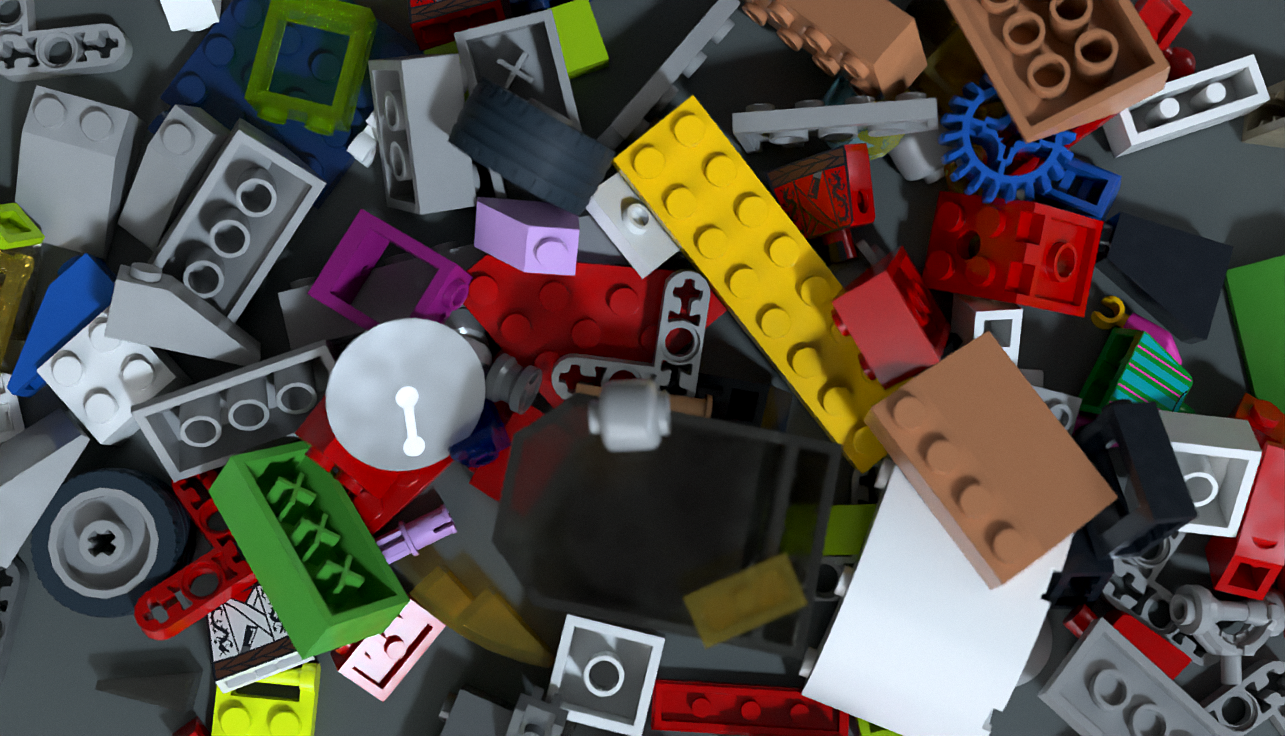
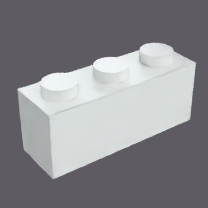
M1252 54L1167 82L1164 90L1126 108L1102 126L1113 156L1117 158L1249 114L1271 99L1256 58Z

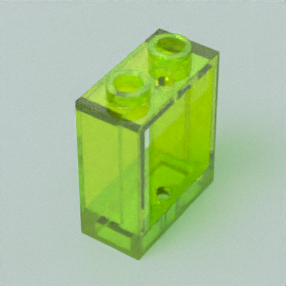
M271 0L244 97L252 108L258 111L257 117L281 125H285L287 119L304 122V127L307 130L327 136H333L334 130L349 133L378 25L371 8L338 0ZM287 22L350 36L332 106L268 91Z

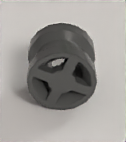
M503 353L496 359L486 377L485 398L495 403L502 400L508 403L510 410L522 415L529 409L539 391L543 376L542 370L533 365L527 367L520 366L516 358Z

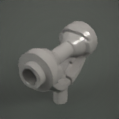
M1186 584L1176 591L1175 596H1173L1170 602L1171 619L1181 633L1192 635L1206 650L1207 654L1220 655L1221 684L1242 685L1241 656H1254L1256 651L1269 637L1278 636L1285 628V598L1278 589L1270 587L1262 601L1248 597L1240 601H1220L1213 597L1211 591L1198 584ZM1219 621H1240L1244 625L1241 631L1234 634H1226L1219 630L1216 623Z

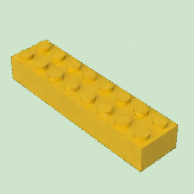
M692 95L614 157L611 163L696 271L706 279L711 290L848 463L863 474L888 454L863 421L872 407L914 377L912 376L884 391L878 379L871 381L866 376L857 357L861 353L859 347L851 335L844 337L831 315V310L835 309L831 301L843 289V286L695 96Z

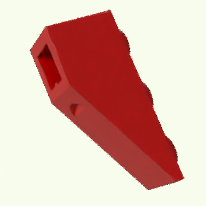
M1266 440L1261 449L1262 454L1236 538L1212 535L1205 548L1214 590L1261 601L1285 563V445Z

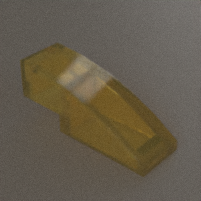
M445 564L438 565L409 593L435 618L459 635L490 651L520 662L549 668L556 660L557 654L492 585L476 598Z

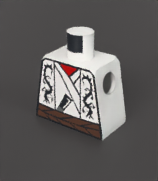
M260 584L251 585L206 615L212 674L215 683L223 694L315 659L314 656L301 659Z

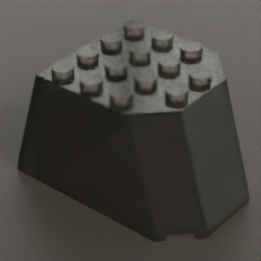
M576 392L564 400L563 403L513 434L492 543L500 555L503 556L534 606L803 659L843 448L842 444L670 410V435H662L661 442L656 448L651 450L614 452L606 448L601 433H591L589 403L590 401L599 400L600 396Z

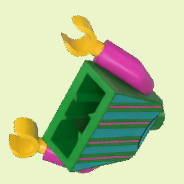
M1104 297L1101 303L1111 308L1115 317L1107 318L1102 313L1094 311L1091 314V320L1098 328H1113L1078 396L1082 398L1072 436H1076L1075 431L1079 427L1091 423L1102 414V407L1119 399H1130L1132 403L1155 402L1158 410L1196 414L1192 407L1184 403L1193 384L1192 376L1181 366L1182 359L1170 332L1136 313H1133L1131 316L1126 314L1123 301L1118 297ZM1117 442L1111 447H1118Z

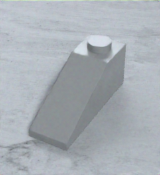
M175 104L147 146L118 224L154 252L231 131L200 107Z
M135 262L131 266L121 264L114 287L104 333L105 337L243 366L260 362L261 343L171 275L162 274V269L148 263Z

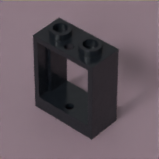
M1119 399L1102 407V414L1091 423L1079 427L1075 431L1076 436L1072 438L1118 496L1116 500L1085 523L1098 561L1141 556L1199 516L1156 403H1132L1130 399ZM1116 442L1140 505L1131 513L1108 453V449Z

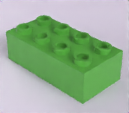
M304 441L231 456L208 490L302 660L383 633L410 602L342 484L334 479L336 474L333 469L328 473L305 455L310 446Z

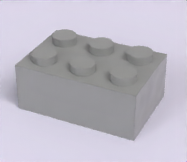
M419 54L368 60L387 207L422 215L477 206L476 193L480 187L478 170L469 156L448 142L453 125L457 122L459 113L465 107L464 93L468 88L467 72L464 65L460 63L459 54Z

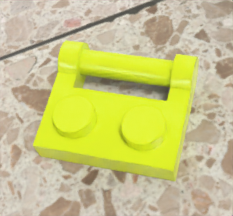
M306 662L302 666H296L256 681L259 683L299 686V699L238 694L236 689L223 694L217 686L211 736H314L321 675L320 663Z

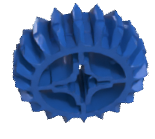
M986 73L979 78V86L971 81L967 82L962 87L964 97L954 95L948 102L950 109L954 113H945L940 119V124L950 131L941 133L937 138V142L942 146L952 147V150L941 156V163L951 164L956 162L958 168L951 173L950 179L955 182L965 176L970 181L965 186V194L970 196L980 187L983 189L982 202L985 204H990L998 192L999 198H1003L1006 204L1008 201H1014L1016 195L1021 201L1031 202L1034 200V190L1044 195L1052 189L1050 180L1059 181L1065 176V170L1060 164L1070 162L1074 157V153L1063 145L1075 141L1077 133L1066 130L1026 144L1007 110L1001 115L1000 119L986 117L981 121L972 118L974 112L979 107L989 103L1002 102ZM1008 126L1007 131L1012 134L1009 139H1014L1015 143L1005 151L1006 146L1001 143L1004 137L998 138V134ZM971 142L982 146L986 151V166L976 156ZM1029 156L1040 158L1038 164L1030 173L1018 176L1004 175L1005 169L1012 163L1013 157L1027 159Z

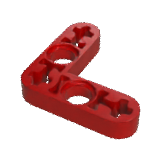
M214 469L177 482L172 480L171 485L177 498L213 549L153 587L138 599L134 609V617L143 633L151 639L167 640L176 636L258 581L249 564L245 560H241L240 554L234 545L236 540L229 528L223 531H215L208 527L211 516L219 511L208 492L218 477ZM196 478L199 482H203L210 499L204 503L202 502L195 489L189 487L188 482L191 479ZM204 574L216 576L218 578V586L211 594L199 597L191 593V586L199 576ZM180 590L190 605L185 610L175 596V593ZM161 606L162 609L167 610L169 618L165 622L160 623L154 618L152 610L155 607Z

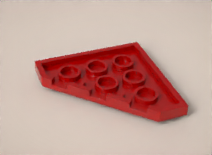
M486 253L466 270L473 279L469 284V292L463 305L502 350L516 358L518 365L523 367L533 365L542 370L540 394L573 432L578 435L590 425L589 404L562 399L555 392L551 381V370L554 363L559 357L569 353L652 363L663 287L670 274L679 269L657 268L642 279L632 265L576 261L575 276L523 272ZM685 279L683 287H674L673 294L681 299L680 314L669 311L668 319L681 317L695 323L697 315L689 316L687 308L690 297H698L700 290L692 286V279ZM711 289L705 329L727 311ZM675 328L667 334L665 347L670 353L676 354L693 339V336L688 329ZM575 364L571 365L569 372L560 373L559 378L566 380L568 389H575L576 383L579 381L593 382L594 386H600V377L605 367L596 366V377L582 375L579 365ZM620 370L615 372L609 381L637 378L630 371Z

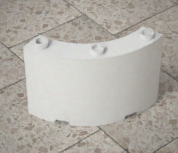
M885 458L874 484L875 487L882 489L855 564L853 568L847 565L843 566L834 590V594L841 596L817 650L808 647L798 675L805 677L806 681L801 695L903 736H989L992 727L990 720L993 709L1003 711L1023 671L1050 605V602L1040 598L1042 593H1046L1053 571H1062L1074 533L1006 584L990 590L896 463L891 459Z

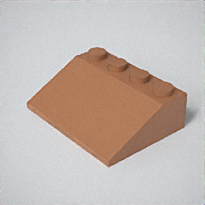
M944 0L1026 144L1119 113L1164 90L1170 65L1130 0Z
M989 330L872 407L863 420L990 590L1006 584L1118 498Z

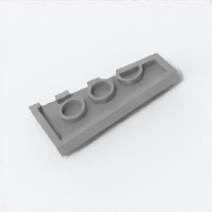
M717 0L676 46L671 55L643 84V88L634 95L610 122V126L596 141L613 151L623 141L629 145L636 141L650 125L644 119V116L653 106L660 112L679 91L673 85V82L681 73L689 78L708 57L701 51L709 40L717 45L736 24L729 17L741 3L738 0Z

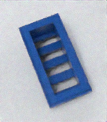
M1073 158L1067 164H1060L1066 174L1062 178L1057 190L1052 188L1044 195L1034 190V198L1054 208L1105 221L1120 190L1122 176ZM1075 178L1083 181L1076 197L1068 195V192ZM1093 187L1101 190L1095 204L1086 202Z

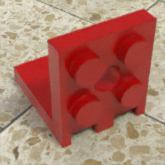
M939 191L922 279L929 289L1084 317L1104 221L1037 202L1014 200L1008 201L1006 204L1003 198H995L990 204H985L982 202V196H969L967 194ZM978 234L981 240L980 249L971 258L968 246L971 239Z

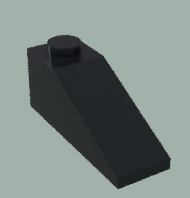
M670 368V382L666 386L660 385L659 391H667L668 394L673 395L684 394L685 389L680 387L677 382L678 369ZM698 373L694 398L704 399L706 394L712 395V411L708 425L702 424V420L699 418L671 415V419L783 442L793 394L770 384Z

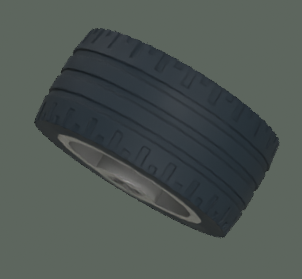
M483 76L472 90L473 93L464 104V109L459 113L448 142L470 158L523 189L575 215H580L590 203V199L596 193L599 183L605 177V172L609 169L615 152L572 127L573 121L533 98L527 101Z
M95 469L75 476L61 484L32 529V539H30V544H32V548H30L32 553L31 559L32 563H34L37 577L42 582V586L46 588L48 593L57 602L61 603L64 607L70 608L69 610L98 618L128 616L134 614L135 605L142 595L192 563L196 546L195 526L177 498L173 488L159 478L134 469Z

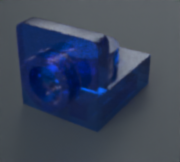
M485 398L481 416L470 436L448 448L453 460L469 468L482 467L495 461L499 457L498 452L512 445L493 401Z

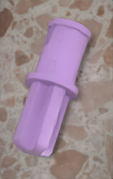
M442 504L439 508L408 523H405L404 520L399 521L398 528L374 540L388 564H391L411 553L415 557L420 555L419 549L452 533L455 534L458 530L451 515L448 514L449 511L446 505Z

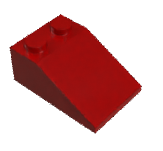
M903 245L891 251L841 289L831 301L835 308L831 310L834 323L844 337L852 336L861 351L857 357L864 373L871 381L878 379L884 391L940 361L952 328Z

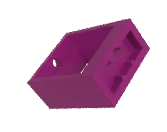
M361 208L307 294L367 331L380 325L377 321L352 307L351 303L391 242L438 270L409 318L427 319L444 325L452 311L457 310L466 300L469 284L473 277L456 263Z

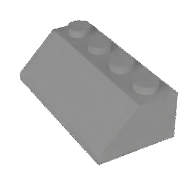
M239 118L147 263L162 269V274L171 275L216 310L236 323L326 185V180L285 145Z
M324 339L131 406V414L173 482H177L226 465L231 456L281 446L300 439L294 433L325 396L331 372L342 351L338 345Z

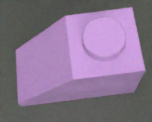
M477 197L474 247L523 272L575 276L580 232L578 215L561 209L550 202Z

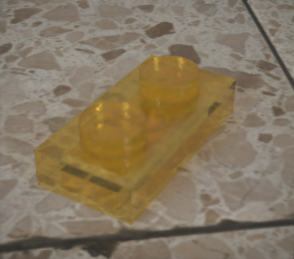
M785 552L683 596L706 649L808 605Z

